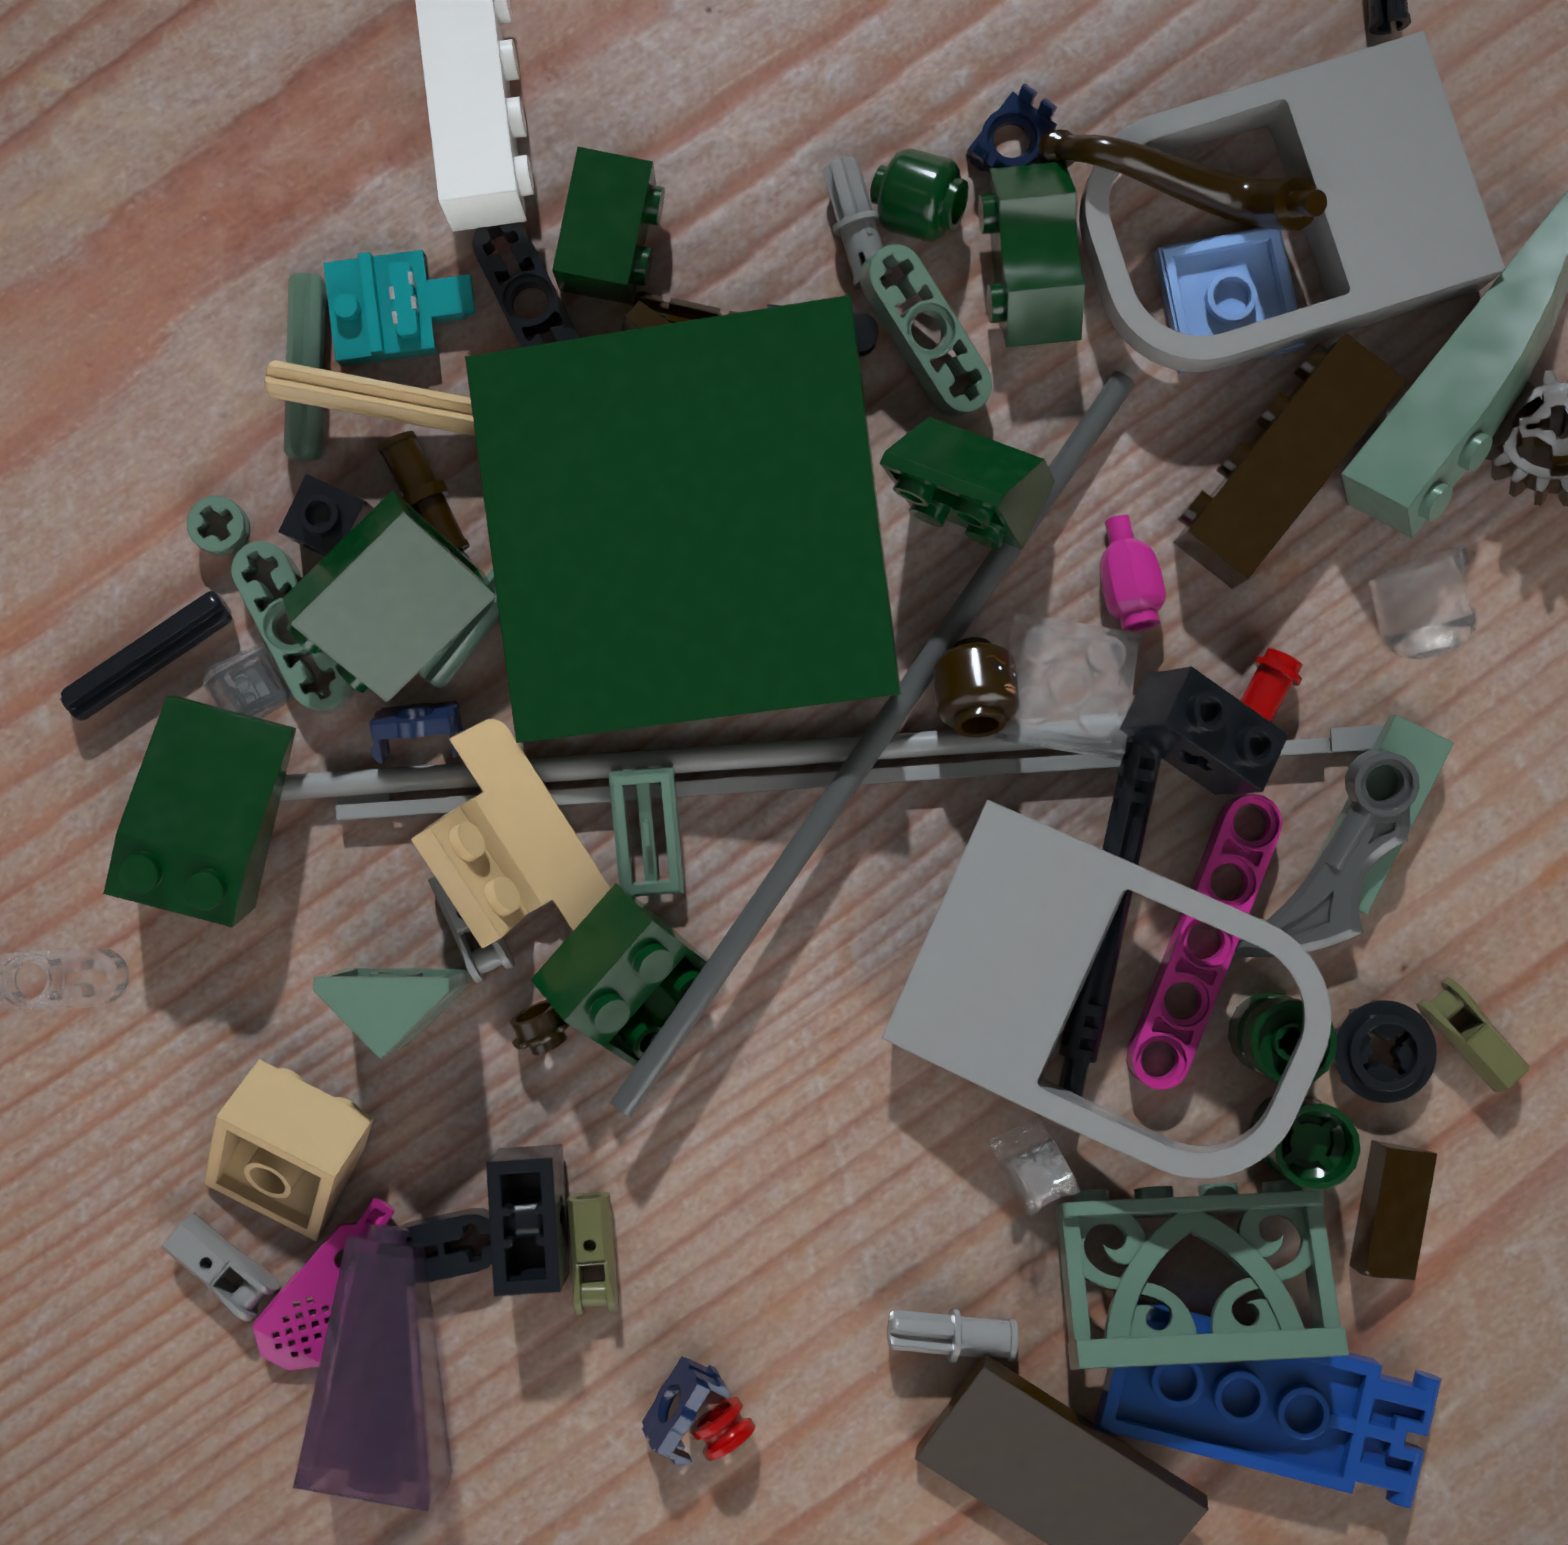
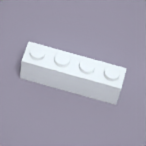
M415 0L438 199L452 232L527 221L524 196L534 195V183L528 155H518L516 139L527 137L526 121L520 96L511 98L509 84L511 80L520 79L519 66L513 39L504 40L502 24L512 23L510 0Z

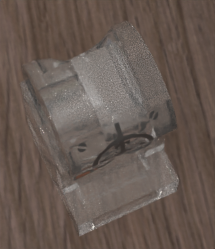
M1038 1116L987 1141L1015 1199L1030 1216L1038 1213L1042 1207L1058 1198L1075 1195L1080 1192L1060 1149L1049 1136L1042 1120Z

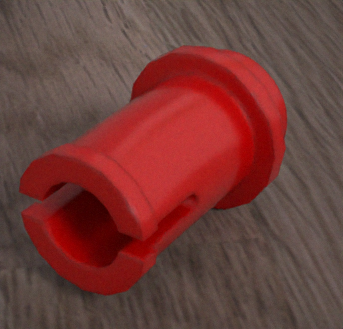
M1268 648L1264 657L1257 656L1253 664L1258 668L1240 701L1272 722L1292 685L1299 686L1302 681L1298 673L1303 665L1297 659L1284 652Z

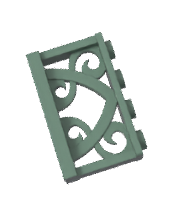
M1276 1180L1262 1183L1263 1193L1238 1194L1237 1183L1198 1186L1199 1196L1174 1197L1172 1186L1134 1189L1135 1199L1110 1200L1109 1190L1088 1189L1070 1192L1071 1202L1062 1203L1055 1209L1069 1336L1067 1345L1070 1370L1324 1358L1349 1355L1345 1327H1341L1323 1210V1204H1325L1323 1190L1303 1191L1301 1186L1296 1185L1290 1180ZM1243 1214L1238 1222L1237 1233L1210 1215ZM1269 1216H1280L1290 1221L1295 1226L1300 1237V1247L1293 1260L1275 1270L1272 1269L1264 1258L1278 1252L1283 1243V1235L1276 1241L1269 1242L1260 1236L1258 1230L1259 1223ZM1171 1217L1150 1234L1147 1239L1143 1228L1136 1220ZM1100 1224H1109L1116 1226L1122 1231L1124 1244L1120 1249L1114 1250L1106 1247L1104 1244L1101 1245L1104 1254L1112 1262L1119 1265H1127L1121 1277L1101 1272L1088 1260L1084 1250V1241L1093 1227ZM1188 1234H1192L1216 1248L1247 1277L1226 1288L1215 1302L1210 1317V1334H1197L1196 1326L1189 1310L1175 1294L1162 1286L1146 1282L1159 1261ZM1303 1271L1306 1274L1313 1328L1304 1329L1297 1308L1282 1281L1291 1279ZM1085 1280L1096 1286L1114 1290L1106 1318L1104 1339H1091ZM1256 1289L1262 1299L1245 1303L1255 1309L1256 1321L1251 1326H1244L1234 1318L1232 1305L1240 1296ZM1140 1295L1157 1300L1168 1308L1170 1321L1166 1328L1159 1331L1148 1326L1146 1322L1147 1312L1155 1307L1149 1305L1136 1306Z

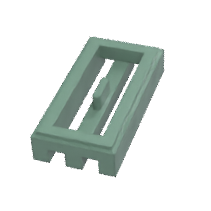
M674 764L661 765L660 768H648L646 766L636 767L634 770H623V768L610 769L609 784L619 885L634 897L684 893L685 886ZM661 782L669 880H659L650 783ZM636 784L645 874V881L634 882L625 785Z

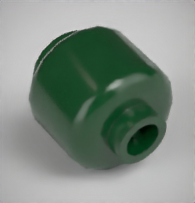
M904 149L896 153L888 166L881 165L877 169L871 184L870 200L873 204L878 205L879 221L886 230L914 239L933 242L942 238L947 230L954 231L959 226L965 212L969 188L968 182L961 179L960 169L952 159L915 149Z

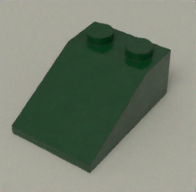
M175 695L166 696L116 832L103 894L233 928L256 907L296 728Z

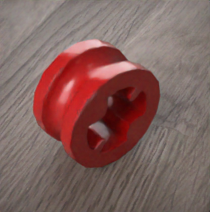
M732 1397L720 1402L704 1413L690 1428V1434L695 1440L702 1439L705 1442L706 1446L703 1449V1455L708 1461H714L726 1456L743 1444L755 1430L756 1425L753 1420L748 1417L742 1418L740 1415L743 1404L738 1397Z

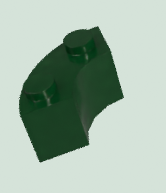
M1065 161L989 169V194L979 195V226L981 234H991L995 284L987 286L988 318L990 323H1001L1006 348L1082 340L1085 281L1080 264L1077 240V192Z

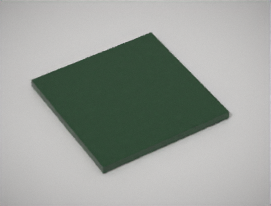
M851 295L465 356L516 743L901 694Z

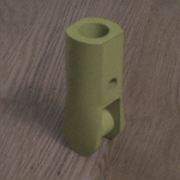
M1450 978L1444 979L1441 982L1443 990L1430 1002L1424 999L1417 1004L1418 1010L1451 1043L1494 1092L1509 1089L1529 1071V1065L1488 1020L1471 996L1454 980ZM1462 1010L1469 1020L1456 1030L1449 1020Z
M603 1191L571 1195L566 1200L575 1314H584L585 1307L608 1306L609 1312L618 1311V1284L610 1193ZM604 1264L605 1279L584 1281L583 1266Z

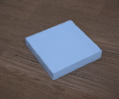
M1268 228L1251 229L1158 247L1154 253L1168 325L1170 329L1195 336L1216 335L1298 310L1281 230ZM1305 342L1278 350L1274 354L1264 357L1299 351L1305 346ZM1178 371L1179 374L1187 373L1184 371Z

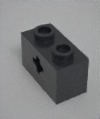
M1192 666L1145 674L1119 729L1215 795L1263 792L1289 736Z
M563 1145L499 1148L486 1162L494 1296L561 1292L570 1274Z

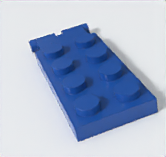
M1138 1299L1136 1306L1149 1305L1155 1307L1147 1312L1146 1322L1148 1326L1159 1331L1166 1328L1170 1321L1168 1308L1162 1304ZM1190 1312L1197 1334H1210V1317ZM1350 1352L1346 1356L1107 1368L1095 1422L1099 1427L1108 1432L1353 1494L1355 1481L1387 1489L1386 1500L1401 1507L1412 1508L1425 1450L1417 1445L1405 1442L1407 1432L1429 1436L1442 1379L1420 1370H1415L1412 1382L1381 1374L1382 1365L1375 1359Z

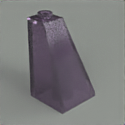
M370 1223L367 1234L358 1233L347 1236L293 1488L428 1512L450 1486L452 1464L430 1286L427 1280L424 1244L407 1241L408 1229Z

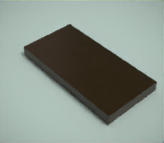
M986 1354L916 1448L915 1459L1048 1545H1180L1208 1511L1206 1494Z

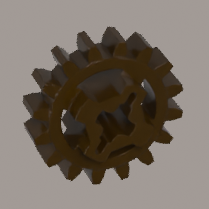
M1550 370L1545 371L1543 385L1534 387L1531 382L1527 381L1523 391L1492 437L1493 443L1485 459L1493 460L1491 477L1494 481L1511 477L1509 488L1511 496L1515 497L1528 488L1534 490V505L1541 506L1549 493L1558 494L1562 505L1568 506V381L1567 383L1557 382L1555 374Z

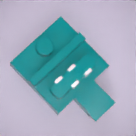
M423 250L372 256L370 252L357 253L358 258L323 263L335 361L341 367L439 354L434 344L431 318L435 323L465 320L466 315L476 314L472 277L470 274L426 280L424 257L427 256Z

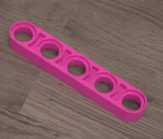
M1248 794L1234 797L1224 804L1218 814L1190 886L1191 889L1250 914L1281 834V813L1273 801L1265 796ZM1244 805H1254L1261 810L1265 817V830L1254 841H1245L1234 830V815ZM1225 863L1237 867L1243 878L1241 891L1236 897L1229 900H1222L1217 897L1212 891L1210 884L1211 875L1215 868ZM1181 912L1129 1043L1126 1056L1128 1068L1133 1076L1148 1087L1158 1090L1174 1088L1187 1075L1240 938L1216 928L1220 935V946L1217 952L1209 958L1198 959L1189 950L1187 939L1191 929L1203 922ZM1183 981L1189 983L1195 989L1198 998L1197 1006L1188 1016L1176 1018L1171 1016L1166 1010L1164 998L1170 986ZM1153 1042H1166L1174 1052L1175 1060L1173 1067L1164 1076L1153 1077L1147 1075L1141 1064L1144 1049Z

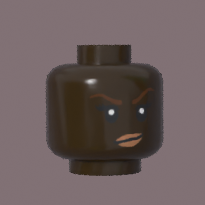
M970 637L958 641L954 648L949 649L937 659L933 675L936 709L939 718L950 727H953L958 734L966 737H987L1003 730L1006 723L1013 719L1020 708L1014 656L1005 648L992 644L985 638Z

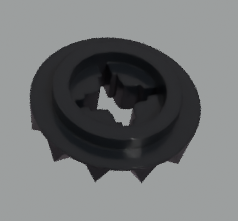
M1372 1000L1370 1003L1358 1008L1349 1009L1347 1018L1340 1027L1335 1029L1337 1047L1333 1062L1336 1064L1341 1076V1082L1362 1098L1378 1103H1395L1406 1100L1418 1093L1426 1085L1433 1073L1437 1057L1433 1032L1426 1020L1417 1011L1405 1004L1387 1000ZM1368 1032L1384 1040L1397 1037L1394 1040L1396 1044L1389 1050L1390 1055L1394 1059L1392 1063L1398 1069L1397 1071L1380 1061L1367 1064L1369 1061L1368 1057L1374 1052L1373 1045L1369 1042L1371 1038L1367 1034Z

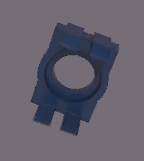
M1026 83L1023 84L1019 95L1012 91L1002 106L988 117L981 133L968 148L966 156L982 172L984 169L989 172L991 168L1032 165L1038 158V146L1042 137L1057 127V124L1052 121L1057 106L1044 98L1037 110L1032 105L1038 92ZM1006 125H1014L1024 130L1029 140V147L1026 152L1014 158L1001 155L993 143V136L998 129Z
M457 701L418 703L384 707L377 710L374 718L369 723L373 741L371 754L376 761L383 764L386 760L385 756H388L390 752L388 739L416 738L439 734H449L451 738L466 730V728H462L459 703ZM451 743L452 754L454 758L457 756L458 752Z
M681 1356L672 1373L661 1386L655 1401L642 1421L644 1426L642 1430L645 1437L650 1439L648 1443L652 1451L670 1458L678 1466L692 1462L689 1453L683 1451L685 1446L681 1438L691 1427L698 1410L710 1390L730 1399L729 1390L715 1367L711 1365L706 1367ZM681 1391L678 1407L673 1416L667 1421L671 1404L677 1393Z

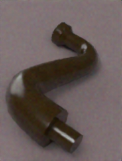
M1051 130L1042 137L1038 146V156L1041 163L1065 161L1068 168L1074 162H1082L1106 168L1138 180L1210 214L1245 225L1277 230L1300 231L1311 224L1314 217L1320 216L1327 207L1325 193L1316 189L1315 185L1306 177L1264 179L1238 175L1132 141L1103 135H1073L1068 130Z

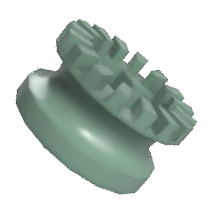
M207 496L198 500L191 507L187 516V531L191 540L201 549L217 556L230 555L239 551L247 542L250 533V521L245 511L232 500L222 496ZM213 511L223 517L230 514L233 516V519L226 525L231 535L223 541L215 535L205 537L204 532L211 526L207 516Z

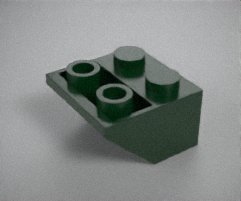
M931 417L925 419L888 448L880 461L881 466L895 484L893 487L894 492L906 499L910 505L908 511L914 517L936 527H943L945 521H949L967 528L965 534L969 538L992 549H1000L1002 543H1006L1023 550L1055 483L1045 459Z
M615 883L532 977L531 981L564 1022L635 1067L708 959L653 910Z

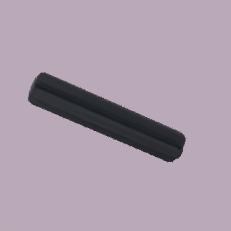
M206 592L65 687L61 692L60 700L75 719L79 721L87 720L229 624L232 620L230 608L216 592Z

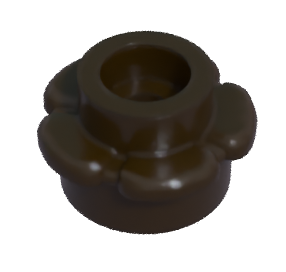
M543 1000L525 1008L511 1019L510 1025L517 1037L512 1043L516 1049H526L529 1046L533 1055H541L565 1042L567 1039L565 1030L570 1025L564 1022L547 1000Z

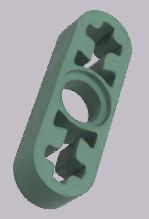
M900 244L887 245L871 255L864 262L860 272L861 289L932 403L938 410L951 416L963 415L982 407L988 400L992 390L990 371L918 255L909 247ZM898 265L904 276L897 282L898 287L893 285L886 289L880 281V277L886 272L885 266L890 269ZM918 293L922 301L906 309L900 315L896 307ZM918 314H927L933 317L939 324L941 337L934 349H925L919 346L912 336V322ZM953 349L956 354L955 357L945 361L946 364L935 369L932 367L930 361L947 354ZM966 374L971 381V384L965 389L966 396L962 394L954 397L948 388L955 382L954 375L957 377Z
M255 541L246 544L236 553L231 567L232 578L291 693L301 705L313 710L331 712L343 707L351 698L354 688L336 670L335 666L338 663L324 651L311 654L299 643L293 645L285 644L279 638L277 632L279 619L286 613L283 599L275 600L267 585L257 580L252 581L251 579L259 571L256 561L260 558L272 564L278 563V567L271 572V578L277 590L287 594L303 578L294 560L287 552L272 543ZM272 602L267 606L266 609H264V603ZM311 654L320 670L327 673H335L336 679L329 683V689L332 694L326 698L323 694L309 692L308 686L316 681L315 675L309 663L299 660L294 665L292 658Z

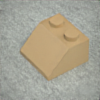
M259 1059L216 1116L204 1184L317 1242L364 1152L374 1117L362 1112L354 1102L346 1098L333 1097L307 1084L297 1073L285 1068H276Z

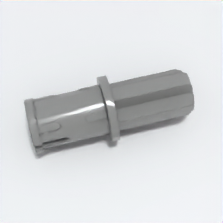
M845 157L830 162L824 168L823 174L837 222L832 227L835 236L842 237L853 276L854 288L861 289L860 272L862 266L871 255L883 248L877 227L880 223L878 211L872 209L859 161L855 157ZM885 266L886 272L880 277L882 283L893 276L891 268L888 269Z
M954 1308L950 1309L948 1315L895 1310L890 1313L888 1319L887 1341L889 1347L893 1350L946 1355L947 1361L953 1363L957 1362L959 1356L983 1358L985 1354L994 1360H1004L1007 1363H1013L1018 1349V1326L1015 1319L998 1320L961 1316L959 1309Z

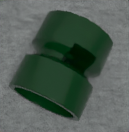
M1263 992L1248 997L1237 1006L1229 1021L1228 1039L1232 1052L1244 1066L1279 1083L1300 1036L1303 1020L1302 1001L1282 994ZM1332 1022L1328 1045L1312 1082L1329 1070L1336 1056L1337 1036Z
M1306 1095L1290 1130L1280 1144L1264 1157L1262 1161L1298 1186L1311 1190L1331 1189L1346 1181L1355 1170L1361 1152L1359 1134L1351 1119L1339 1109ZM1273 1096L1265 1099L1254 1112L1250 1129L1265 1113Z

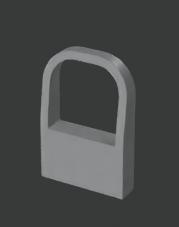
M1424 31L1150 115L1132 123L1115 136V138L1139 143L1163 152H1170L1263 126L1268 127L1271 130L1286 177H1306L1315 185L1316 189L1323 191L1327 197L1325 211L1320 216L1314 217L1312 223L1304 228L1327 297L1326 301L1216 335L1195 336L1172 330L1153 318L1140 303L1133 289L1110 218L1109 198L1112 183L1120 173L1094 165L1085 184L1080 202L1079 224L1081 237L1104 308L1114 328L1129 346L1148 360L1158 365L1184 372H1207L1271 355L1278 350L1305 342V345L1477 292L1506 270Z
M987 800L882 1039L1049 1120L1154 1168L1182 1177L1215 1178L1234 1174L1251 1167L1270 1154L1286 1136L1325 1054L1331 1031V1005L1325 981L1311 956L1297 941L1278 927L996 802ZM1128 889L1268 951L1284 964L1297 984L1303 1008L1302 1028L1299 1039L1265 1113L1251 1129L1236 1139L1211 1146H1194L1179 1143L1047 1081L1044 1077L1045 1069L1121 899Z

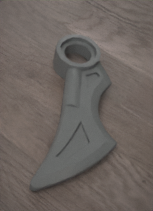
M1378 749L1366 751L1353 760L1345 775V789L1353 805L1300 887L1266 920V922L1290 935L1306 952L1322 949L1363 933L1359 915V894L1363 880L1381 856L1408 840L1410 806L1415 801L1420 787L1417 770L1414 764L1405 756ZM1380 765H1390L1398 776L1397 788L1390 797L1384 800H1374L1366 790L1368 774ZM1243 939L1238 942L1235 953L1240 957H1275L1268 951Z

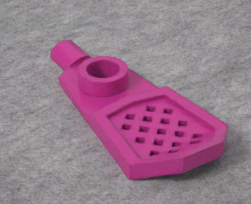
M373 1198L357 1223L339 1224L302 1269L293 1275L253 1322V1332L261 1357L288 1371L326 1366L381 1257L383 1244L379 1235L395 1212L388 1203L381 1199ZM347 1247L354 1248L360 1253L358 1259L349 1265L340 1264L335 1259L336 1254L341 1249Z

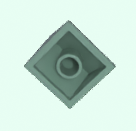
M345 968L314 977L313 991L379 1059H382L409 1045L473 982V979L467 969Z

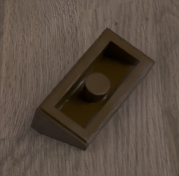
M1371 1141L1349 1266L1360 1274L1375 1278L1415 1280L1437 1153L1381 1141Z

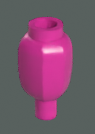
M1128 515L1111 517L1105 521L1110 545L1102 554L1099 563L1105 604L1109 614L1113 618L1120 620L1123 632L1144 631L1160 623L1158 611L1162 608L1166 599L1161 568L1152 548L1147 543L1134 538L1130 517Z

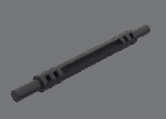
M1132 739V743L1125 742L1102 850L1139 865L1162 758ZM1129 889L1125 891L1064 1027L1059 1054L1064 1056V1062L1058 1086L1083 1097L1089 1064L1096 1063L1133 893Z

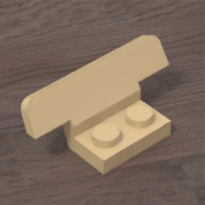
M487 719L454 735L449 740L482 792L446 813L411 838V841L481 948L501 939L527 914L551 900L554 901L572 931H574L611 889L504 722L497 719Z

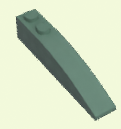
M1568 191L1341 473L1348 505L1413 538L1427 520L1433 522L1441 516L1451 500L1454 485L1466 470L1473 472L1483 463L1491 449L1492 437L1523 391L1552 334L1568 292Z

